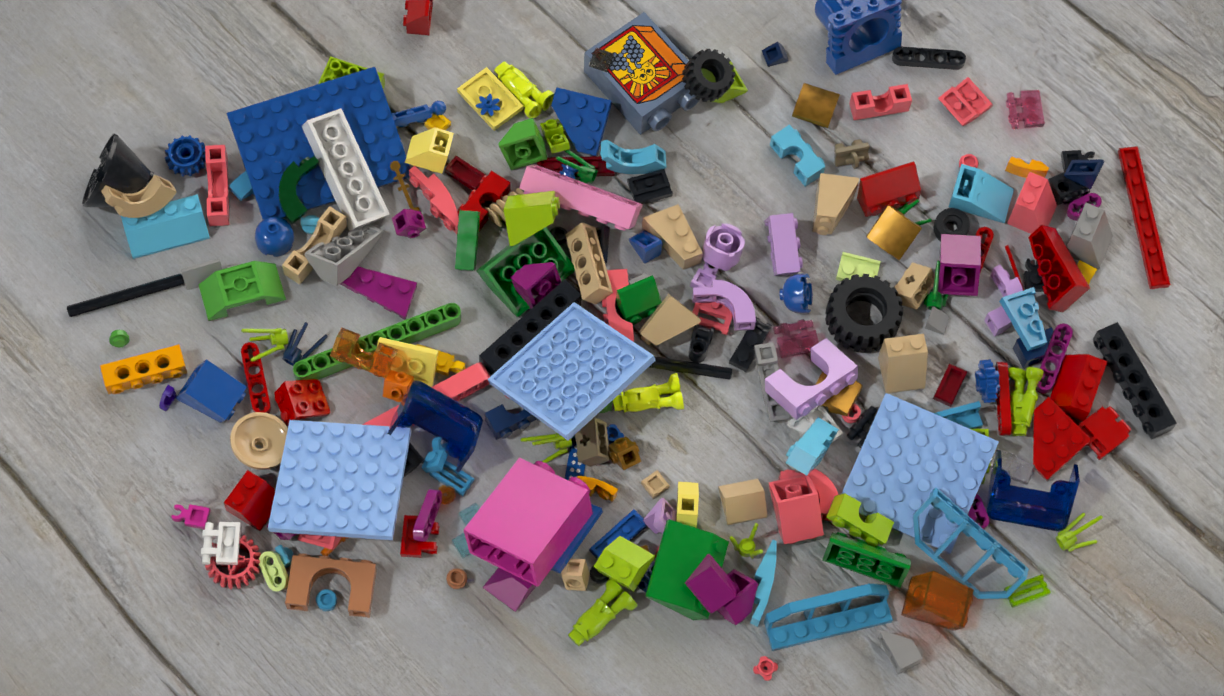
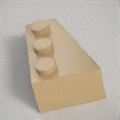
M679 204L643 217L642 229L661 239L662 247L683 270L701 263L703 253Z

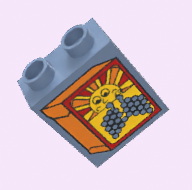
M645 12L584 53V72L603 94L612 101V104L640 135L650 128L654 131L663 129L670 122L673 112L680 107L684 111L690 110L700 101L695 99V95L691 96L689 94V89L686 90L684 87L686 83L682 82L684 77L682 71L689 60ZM603 56H605L601 67L598 68L597 65H600Z

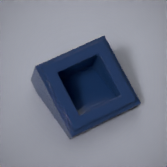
M778 41L762 50L768 67L789 61L783 45Z

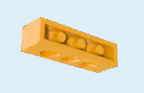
M180 344L100 365L108 394H120L127 389H139L146 384H158L164 379L180 378L183 374H187ZM164 363L169 364L166 368H160ZM143 369H149L147 373H140ZM123 374H129L126 379H120Z

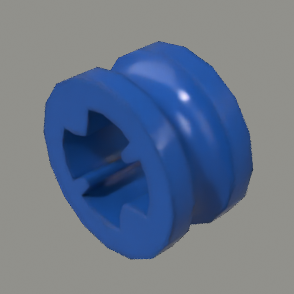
M562 164L563 170L559 173L575 179V173L578 170Z

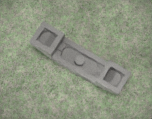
M774 342L754 345L759 382L770 422L790 419V414L765 392V378L778 370V359Z

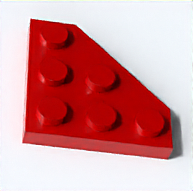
M1050 397L1034 409L1033 468L1048 481L1092 440Z

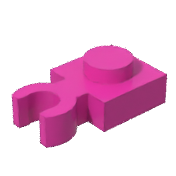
M189 504L187 510L182 505H174V509L181 511L178 516L172 515L173 521L180 522L185 520V526L205 530V523L208 522L211 511L210 508Z

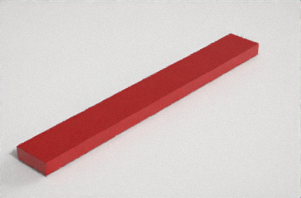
M1138 146L1119 148L1118 155L1149 288H1168L1170 286L1169 276Z

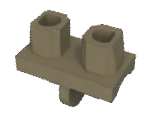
M861 139L854 140L851 146L845 147L842 143L835 144V166L852 164L854 169L859 168V162L869 160L868 151L870 146L868 142L863 143Z

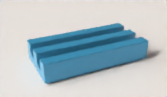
M447 460L444 466L467 480V482L464 483L444 469L438 472L463 487L462 489L437 472L429 473L430 476L462 497L475 481L473 477Z

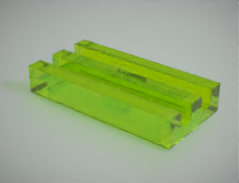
M1043 574L1025 580L1017 589L1036 582L1040 584L1012 593L1008 597L1012 608L1050 595L1051 592L1047 588ZM1012 585L1005 587L1004 591H1007ZM1041 588L1043 590L1042 592L1022 598L1020 600H1013V598L1030 593L1032 591Z

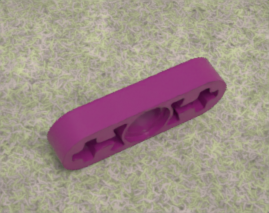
M429 489L413 529V538L416 541L426 542L442 502L440 490Z

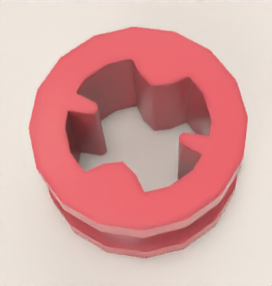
M856 404L851 409L853 413L856 412L854 417L842 415L845 422L852 424L858 421L861 410Z

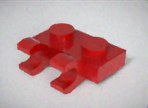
M404 515L401 557L422 558V552L437 554V542L414 540L413 529L418 518L416 515ZM434 522L430 534L439 535L440 526H438V522Z

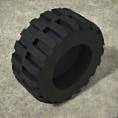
M856 274L852 275L850 280L849 278L843 279L841 284H837L834 287L826 307L825 321L826 325H829L828 331L830 335L835 334L834 340L837 343L842 342L843 347L846 349L849 347L854 348V352L864 350L865 353H870L873 348L875 351L880 350L884 339L896 336L902 321V299L900 296H897L898 291L896 288H890V283L887 280L883 282L876 275L873 278L869 277V274H863L862 277ZM856 301L869 302L878 308L882 315V320L871 326L860 325L849 317L846 307Z

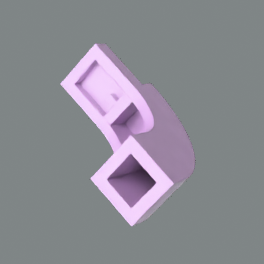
M1001 265L993 268L990 277L1003 297L1023 291L1018 277L1010 280L1009 273ZM1002 305L989 312L984 320L994 337L1005 332L1013 325Z
M712 280L711 287L700 285L693 288L692 303L717 302L723 304L733 315L734 330H754L756 318L753 304L748 295L738 286L723 280Z

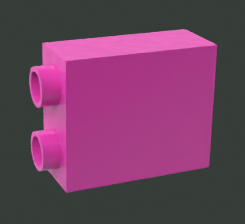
M519 457L463 529L469 553L538 587L593 514L589 487L579 478L570 477L566 480L556 475L554 470L542 461H536L532 464Z

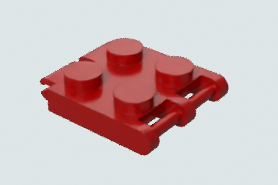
M1102 406L1078 425L1092 439L1086 446H1089L1097 454L1099 461L1129 438L1128 433L1132 430L1123 419L1119 422L1116 421L1119 415L1111 406L1106 409Z

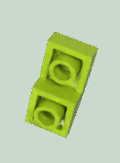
M549 119L544 123H540L542 133L552 154L570 149L569 141L564 134L563 126L559 119Z

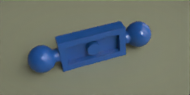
M438 100L433 102L430 107L425 104L392 113L396 127H406L412 122H424L427 118H431L432 114L437 116L443 115L446 112V105L443 101Z

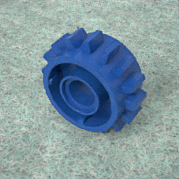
M182 135L178 139L174 138V141L168 144L169 150H165V161L168 163L169 170L173 169L174 174L179 173L182 177L184 175L191 177L192 174H198L201 168H205V145L203 142L200 143L199 138L194 139L191 135L188 137ZM186 154H189V155H190L189 157H186V158L183 157V156L186 155Z

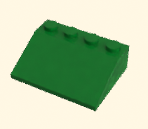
M547 227L514 246H506L476 271L490 290L516 317H519L530 307L516 291L511 277L517 270H520L524 265L553 262L556 265L562 282L575 272V269L570 259Z
M670 519L667 520L645 597L693 621L708 619L710 613L687 587L685 582L707 554H710L722 568L729 541L714 533Z
M832 532L822 561L901 588L911 567V560L907 559L903 554L887 552L883 547L867 545V542L863 540L850 539L846 534L840 532Z

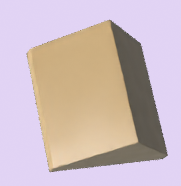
M758 479L718 486L727 525L767 518L765 491Z

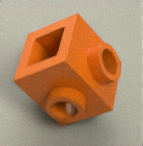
M391 370L384 380L383 397L396 402L407 401L415 392L416 385H413L414 376Z

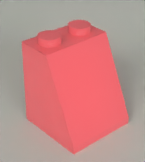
M1029 172L1007 222L1008 225L1030 234L1040 225L1049 226L1057 204L1048 179Z
M803 474L768 482L779 534L784 545L794 544L797 541L815 539L824 535L818 493L809 474L807 476Z

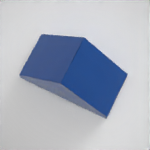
M646 230L629 238L630 244L644 264L661 255V239Z

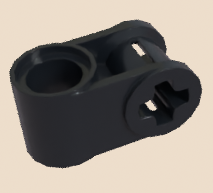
M699 324L694 326L688 357L692 362L700 363L705 360L713 338L714 327L707 328ZM694 349H700L702 352L697 353Z

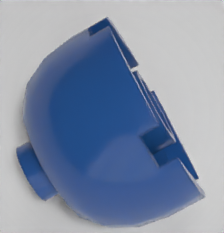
M269 217L258 224L255 230V242L263 254L279 257L290 251L293 246L294 232L291 225L285 219Z
M808 274L791 276L785 281L783 289H780V300H784L785 306L794 313H809L811 309H808V304L812 305L813 293L812 284L807 283L806 278H810Z

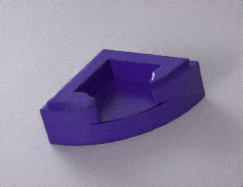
M167 385L160 399L159 408L165 412L177 397L174 387Z

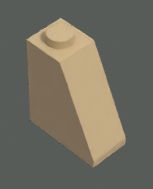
M668 294L639 332L644 342L648 345L653 343L657 346L699 324L701 319Z

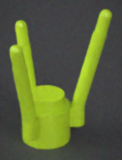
M241 329L243 333H270L269 335L250 337L249 341L270 339L271 345L276 346L251 358L252 362L278 350H283L284 345H288L286 329Z
M558 433L520 439L521 442L534 441L532 442L533 446L553 442L554 448L559 449V451L543 460L542 462L548 463L559 455L567 453V448L572 447L571 439L568 441Z
M1085 513L1079 515L1064 530L1057 533L1056 541L1063 551L1067 549L1071 552L1077 548L1096 544L1097 540L1075 544L1077 541L1076 535L1097 523L1103 516L1096 517L1075 531H1069L1085 516Z
M758 523L754 524L749 538L742 539L739 544L733 536H730L734 550L738 551L743 557L754 559L755 556L763 553L762 549L754 551L755 543L753 539Z

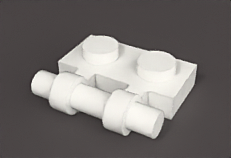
M206 522L205 530L202 532V538H204L200 554L202 556V564L209 565L211 557L216 556V564L238 565L241 523L219 522V530H213L214 524ZM218 538L217 548H212V539Z

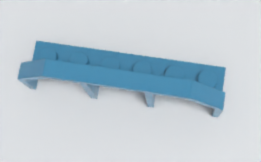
M936 487L932 490L928 499L914 513L915 544L977 599L1008 598L1027 579L1029 569ZM929 504L937 510L941 509L951 523L959 525L935 552L920 538L919 515ZM961 531L967 537L971 536L977 541L976 544L982 550H987L964 576L959 574L939 556ZM991 554L998 564H1003L1008 568L1010 575L1014 578L1018 577L1016 582L1007 591H979L967 579Z
M869 583L790 602L767 613L764 625L772 651L891 623L893 619L887 603L890 595L887 585ZM868 595L880 597L881 602L847 610L852 599ZM839 603L841 612L811 619L815 608ZM804 611L805 621L772 628L773 623L793 613Z

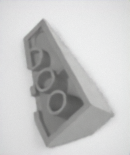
M365 225L348 232V236L343 238L337 236L332 238L330 243L324 244L321 242L305 252V257L322 280L338 286L353 273L382 237L384 231L370 225Z

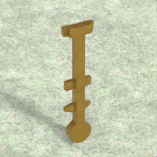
M398 161L391 162L390 169L395 171L397 175L393 179L399 180L401 185L398 187V191L403 190L410 209L420 211L419 207L414 208L407 191V188L410 186L409 184H404L402 178L405 174H400L399 171L400 163Z

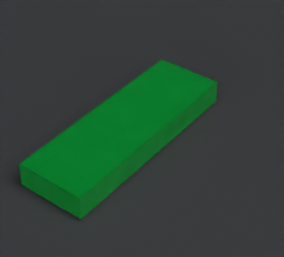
M459 210L455 258L456 270H476L480 212Z

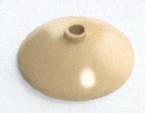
M255 412L247 414L240 418L233 426L230 435L231 449L236 458L248 467L260 470L274 468L281 464L288 427L279 418L269 413ZM255 445H260L262 448L258 449Z

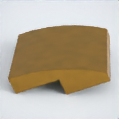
M804 83L792 117L828 128L840 94Z
M887 205L866 237L900 261L922 228L895 208Z
M823 371L815 385L826 379L827 375ZM855 381L853 384L843 388L837 395L828 398L822 406L828 407L831 413L848 416L863 385Z

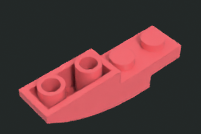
M413 166L409 170V181L415 188L419 187L423 191V195L430 201L431 213L436 218L439 217L449 231L453 230L458 234L459 217L447 188L434 173L427 178L416 166Z

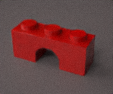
M491 170L488 176H483L477 190L474 189L470 193L466 204H462L457 211L458 217L459 210L480 212V232L489 220L488 211L481 204L486 201L496 203L497 200H502L505 195L510 193L511 182Z

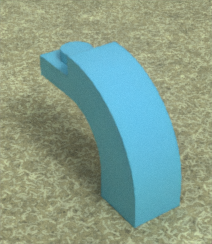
M609 140L601 141L600 154L602 160L606 161V168L611 171L623 174H646L667 168L666 151L656 144L641 149H624Z

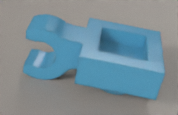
M435 437L432 440L433 451L427 453L422 465L425 473L442 471L448 456L445 452L448 444H441L442 437Z

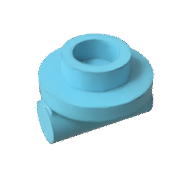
M315 215L301 217L303 231L313 234L319 218Z
M278 545L275 547V552L280 555L284 567L287 568L291 565L294 553L291 549Z

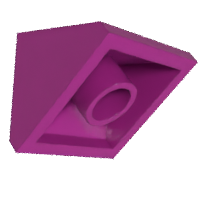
M710 554L706 555L685 582L709 613L715 612L736 597L735 584Z

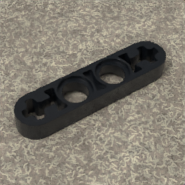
M901 46L894 49L892 61L898 66L959 70L965 64L966 55L958 50ZM916 54H921L924 56L925 59L923 61H918L915 59L914 56ZM939 55L943 58V61L936 62L933 57Z

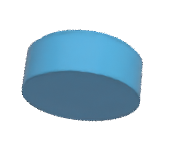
M328 589L320 591L316 596L318 608L325 612L333 610L337 605L336 594Z

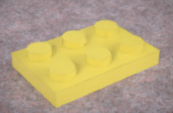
M487 67L457 88V92L493 131L523 110V105ZM488 94H491L492 100L500 99L496 104L500 107V110H493V116H490L488 111L481 115L482 108H476V104L482 103L479 99L480 96L487 99Z
M379 337L373 375L387 377L391 370L404 372L414 376L413 384L431 388L434 384L438 350Z

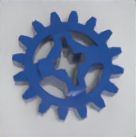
M991 359L980 360L978 364L979 369L975 371L976 391H979L980 395H982L984 403L996 402V393L1000 391L999 372L993 367Z

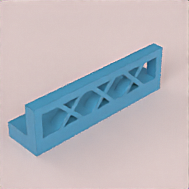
M979 401L934 413L969 429H979L983 426L979 415L981 408Z

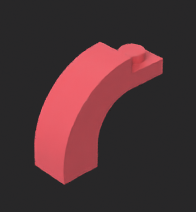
M814 468L809 473V476L818 493L821 518L825 521H831L826 517L834 496L839 494L833 482L825 474ZM787 469L780 472L779 480L803 475V473Z

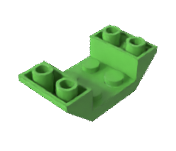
M251 261L218 270L199 284L208 321L228 316L226 309L265 299L266 304L269 305L286 300L278 270L274 263Z

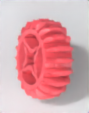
M243 535L240 538L239 548L248 552L250 558L239 555L238 565H222V567L228 568L229 575H226L218 570L216 556L211 557L210 564L205 565L206 570L209 571L208 576L210 578L214 577L213 582L215 584L220 582L222 588L228 584L229 589H232L233 585L236 584L237 588L240 589V583L242 582L248 586L247 579L255 580L253 573L259 574L260 572L258 567L261 553L257 552L259 550L258 546L253 545L252 539L247 541L246 536ZM212 542V547L217 548V544ZM246 568L243 572L237 574L238 570Z

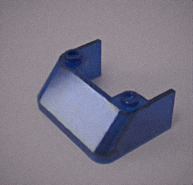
M413 381L392 418L387 434L391 435L396 427L410 428L412 424H415L436 437H442V440L447 442L446 449L448 454L453 458L459 459L455 470L459 473L475 450L483 419L477 412L421 381Z
M997 450L990 476L987 515L997 521L1052 531L1064 530L1068 525L1080 482L1078 465H1073L1069 481H1055L1051 485L1050 492L1010 485L1011 476L1008 471L1002 469L1001 451Z

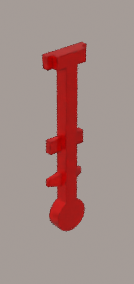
M1006 245L1005 249L1014 275L1018 277L1024 290L1010 247Z

